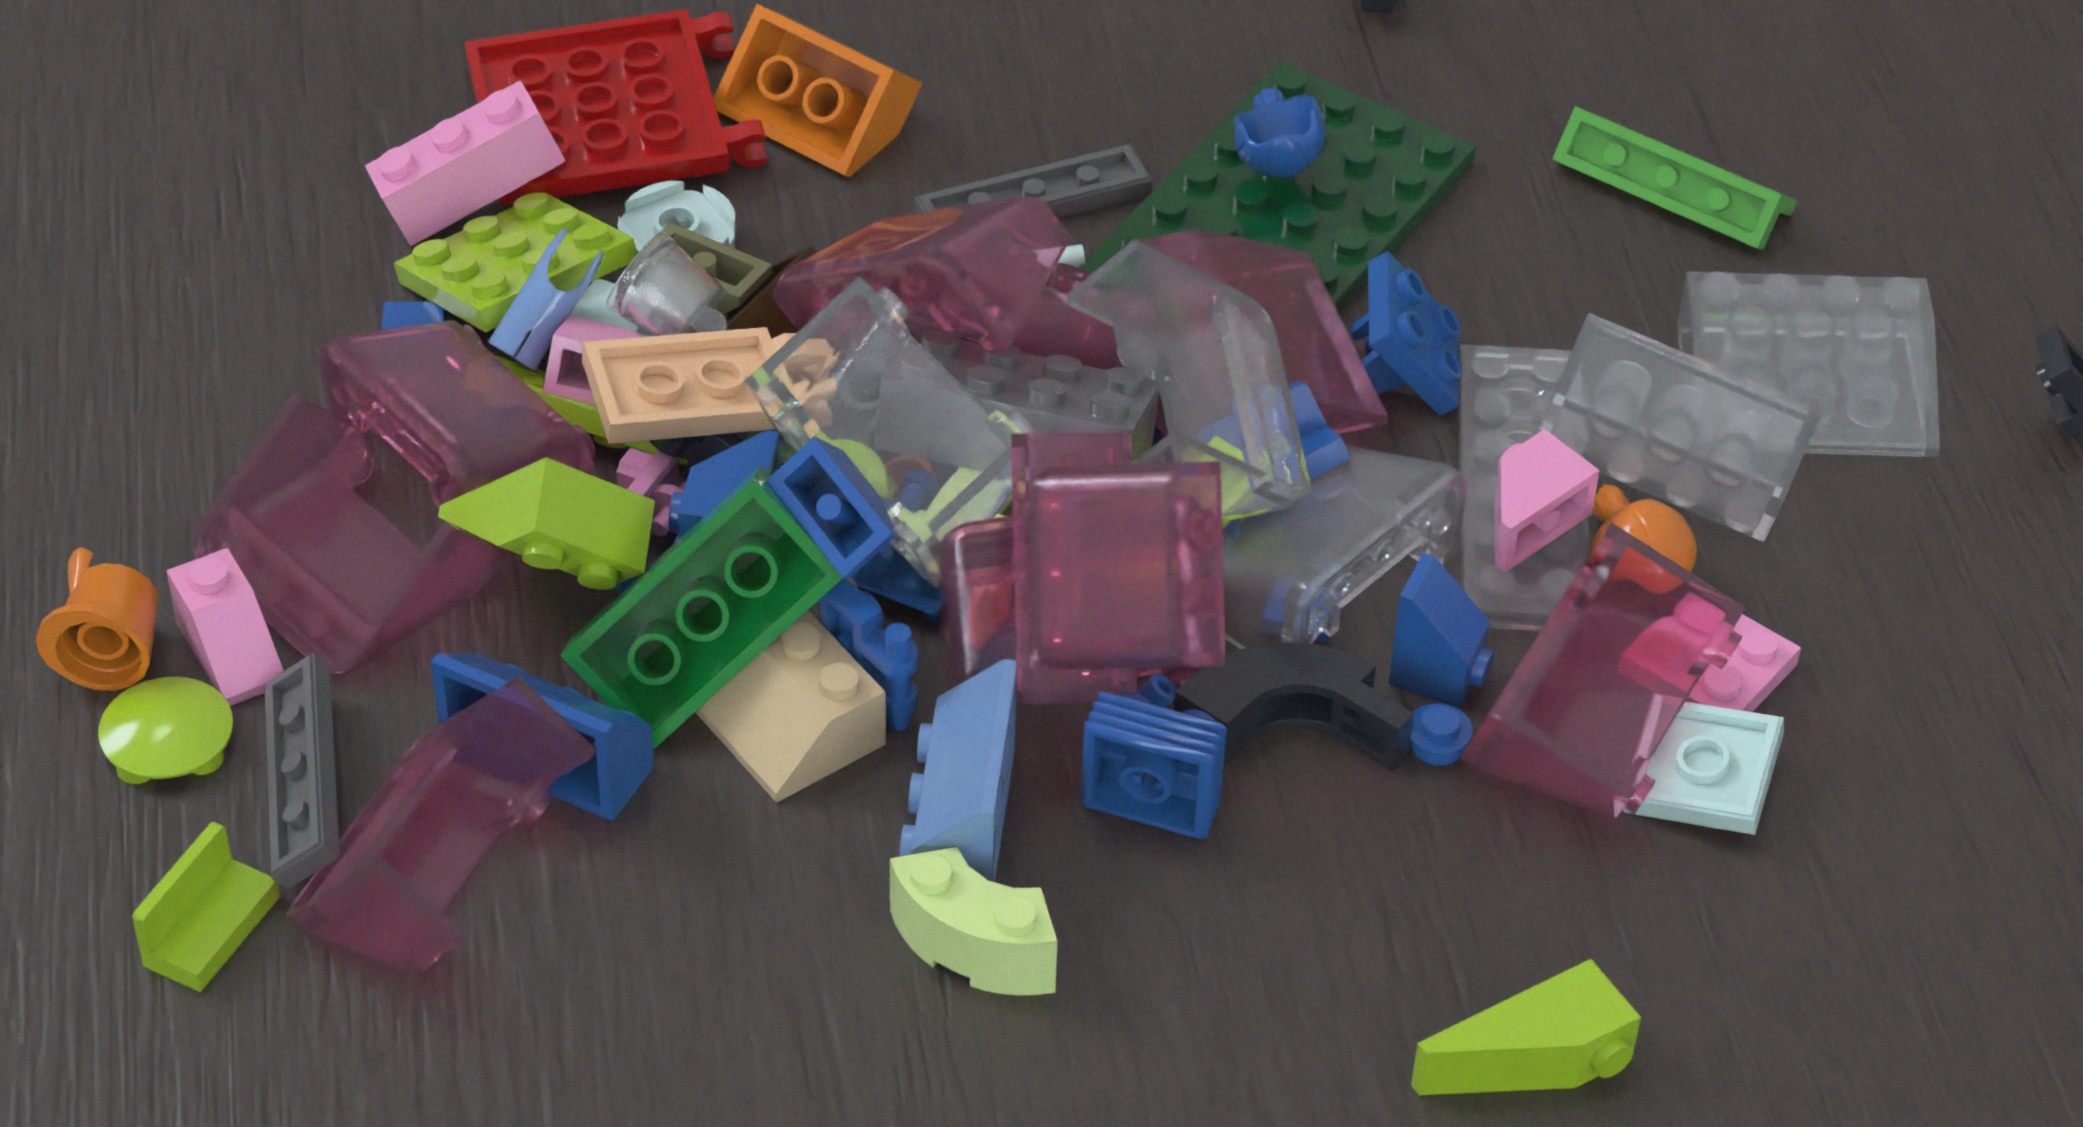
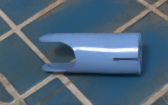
M566 227L549 243L488 343L533 371H536L549 350L553 334L572 313L597 273L604 253L602 250L598 252L578 284L566 291L557 290L548 279V265L568 231Z

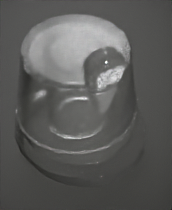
M659 232L639 251L613 286L606 302L607 308L651 336L725 331L727 328L724 315L716 310L725 295L726 289L666 232Z

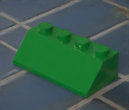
M761 465L651 564L643 574L639 575L569 640L560 655L609 707L616 710L629 711L641 720L651 723L653 750L843 579L766 480L770 475Z

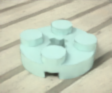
M666 181L649 185L630 196L625 203L624 215L618 218V230L634 238L638 253L670 222L735 249L736 215L734 208L722 193L703 185V193L685 190L684 181ZM637 260L634 261V262H632V264H633L634 266H636V267H637Z

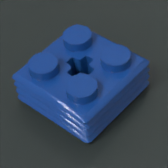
M1106 691L1098 692L1097 701L1093 703V710L1089 712L1088 721L1084 723L1081 803L1086 808L1198 839L1207 838L1209 828L1212 827V821L1216 817V810L1220 807L1226 727L1222 723L1216 722L1209 714L1200 710L1191 709L1184 712L1151 704L1148 699L1133 692H1123L1119 695Z

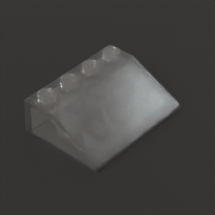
M1686 272L1677 329L1693 450L1938 457L1940 437L1935 318L1927 278Z

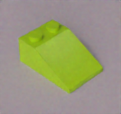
M546 457L440 505L438 517L499 547L523 555L522 560L530 566L542 569L557 568L578 576L577 581L583 586L608 590L615 588L620 582L645 572L655 500Z

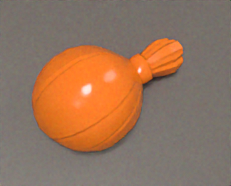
M1603 484L1599 488L1598 493L1595 495L1592 513L1597 516L1599 521L1604 523L1591 540L1590 556L1597 559L1600 555H1603V571L1607 576L1614 578L1628 574L1640 577L1648 584L1661 589L1676 585L1685 579L1693 570L1696 562L1697 545L1694 534L1683 516L1664 503L1654 499H1643L1629 504L1623 491L1611 484Z

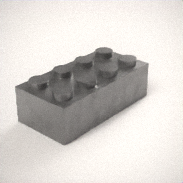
M946 330L918 331L883 378L876 448L1049 485L1081 489L1082 492L1123 500L1152 448L1161 381L1144 378L1140 372L1130 368L1116 367L1104 370L1082 365L1080 360L1067 355L1041 357L1022 353L1018 347L1009 343L992 342L983 345L960 340L957 334Z

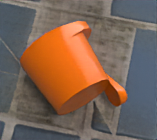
M79 547L71 554L68 562L69 597L65 606L53 610L42 619L35 638L38 653L50 668L75 684L102 691H117L131 687L145 676L150 664L159 606L157 589L145 575L136 569L121 564L103 563L89 567L93 552L84 547Z

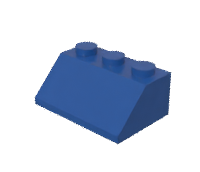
M437 653L431 661L442 751L611 821L615 820L654 768L651 723L641 720L629 711L616 710L584 697L572 688L557 686L526 673L518 666L503 664L481 654Z

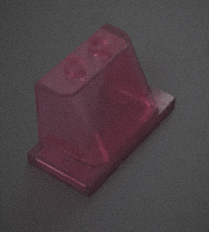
M1131 433L1011 434L1017 704L1097 701V693L1102 691L1117 695L1123 692L1137 693L1136 668L1226 666L1221 462L1132 464Z

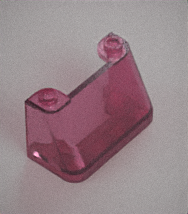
M1012 197L882 218L787 267L773 290V296L780 309L801 333L821 334L826 347L825 358L823 359L833 370L850 368L862 347L860 339L869 326L868 323L871 318L927 310L946 332L955 331L959 323H963L984 333L979 342L986 350L1009 348L1072 236L1054 215L1052 208L1046 202L1035 197Z
M445 320L341 334L320 345L316 350L330 423L346 438L358 432L362 434L370 428H374L430 481L433 503L439 509L440 505L546 457L595 476L592 457L595 456L596 451L588 433L580 425L574 424L572 426L485 348L478 334L469 325L461 326L454 320ZM464 529L454 533L455 541L474 559L496 546Z
M1611 522L1559 600L1475 732L1471 742L1460 756V759L1484 774L1616 818L1623 808L1635 814L1656 780L1646 775L1651 765L1650 759L1708 666L1712 663L1722 669L1737 648L1743 636L1733 631V628L1746 607Z

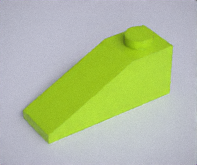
M1589 959L1418 1042L1411 1086L1418 1095L1576 1088L1598 1076L1602 1078L1611 1077L1628 1065L1634 1054L1641 1017L1592 959Z

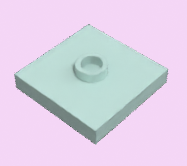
M1654 696L1622 798L1623 812L1755 835L1784 734V717Z

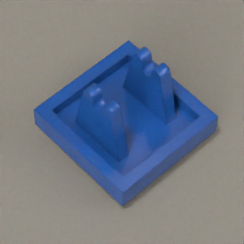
M1388 251L1368 261L1369 312L1351 325V338L1353 340H1360L1369 336L1365 339V352L1368 355L1351 368V379L1354 382H1360L1370 378L1365 382V393L1368 396H1374L1409 385L1439 416L1459 407V379L1462 377V368L1458 360L1457 337L1460 336L1461 329L1456 315L1446 304L1439 305L1425 290L1418 274L1411 268L1405 269Z

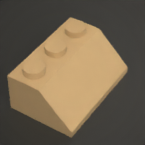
M809 610L695 712L776 803L886 745V692Z

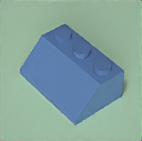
M1003 659L938 696L933 724L921 723L918 736L917 762L926 763L924 774L912 773L908 813L917 814L915 825H903L899 857L958 847L969 867L987 880L995 882L1015 753L1018 660Z

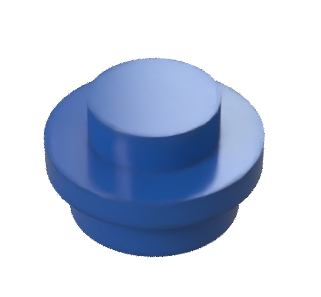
M1436 703L1421 706L1413 712L1414 718L1410 745L1414 754L1420 760L1432 765H1447L1455 762L1470 746L1473 728L1471 721L1461 710L1450 705Z

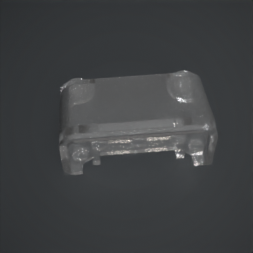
M858 276L745 380V383L768 420L796 452L814 436L845 451L884 502L897 535L889 544L930 584L938 587L958 568L1038 460L1039 454L1034 444L1040 437L1017 411L1012 410L1007 416L997 409L990 412L912 337L909 329L903 322L910 313L900 299L885 286L876 292Z
M1345 445L1351 457L1350 460L1286 494L1251 508L1219 533L1180 574L1182 579L1180 583L1179 607L1241 650L1275 643L1313 644L1321 632L1331 637L1339 631L1341 608L1406 555L1419 561L1421 555L1426 553L1435 556L1443 565L1458 553L1467 493V478L1444 462Z

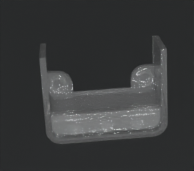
M1137 239L1131 241L1066 295L1069 306L1114 327L1118 345L1117 355L1125 368L1134 369L1148 379L1161 381L1159 392L1168 436L1103 485L1106 497L1153 517L1163 524L1184 530L1285 510L1309 493L1311 487L1310 477L1275 327L1268 313L1256 300Z

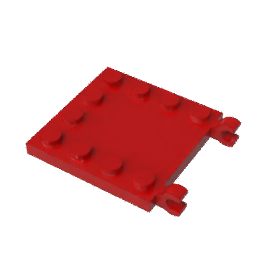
M688 9L466 41V59L476 103L482 102L492 93L503 90L521 80L566 161L498 198L499 206L513 205L518 198L531 193L545 192L554 198L727 172L730 171L729 160H733L745 168H757L767 164L763 143L749 145L754 142L766 141L761 120H746L737 125L721 127L700 51L713 59H726L733 56L735 48L731 36L716 37L720 34L734 32L730 13L715 12L706 17L690 19Z

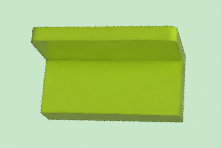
M211 822L133 913V923L143 966L200 993L280 898L279 885L271 876L232 859L225 826Z

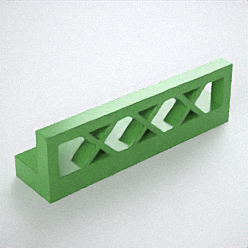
M1576 106L1552 158L1554 161L1760 250L1764 249L1779 213L1791 216L1798 201Z

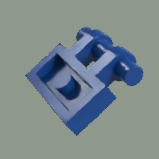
M843 578L819 600L820 623L886 692V725L888 728L895 731L905 730L910 726L911 715L918 706L917 685L911 680V675L918 667V648L914 641L911 640V629L905 624L894 623L889 625L884 631L882 629L884 616L876 599L866 591H859L848 580Z

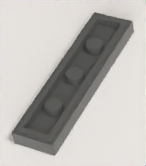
M1128 144L915 196V214L936 249L1146 197L1152 193V179L1132 146Z
M315 652L264 685L271 878L287 890L340 857L330 664Z

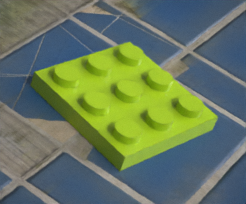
M544 192L524 195L514 202V207L497 215L472 219L464 225V230L443 240L436 239L423 242L413 249V254L394 262V266L401 285L480 330L488 332L499 325L549 243L565 227L568 231L548 265V279L557 290L566 291L578 284L600 250L604 252L602 261L592 281L636 261L638 252L633 237Z

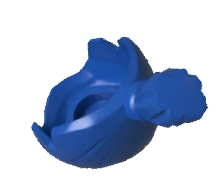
M1266 88L1255 96L1253 110L1242 112L1235 117V146L1238 155L1247 167L1264 176L1272 178L1294 177L1314 163L1324 146L1325 122L1316 99L1308 95L1284 100L1280 90Z

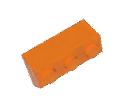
M756 4L713 99L717 112L739 123L753 119L761 120L767 137L847 177H851L899 135L923 83L787 16Z

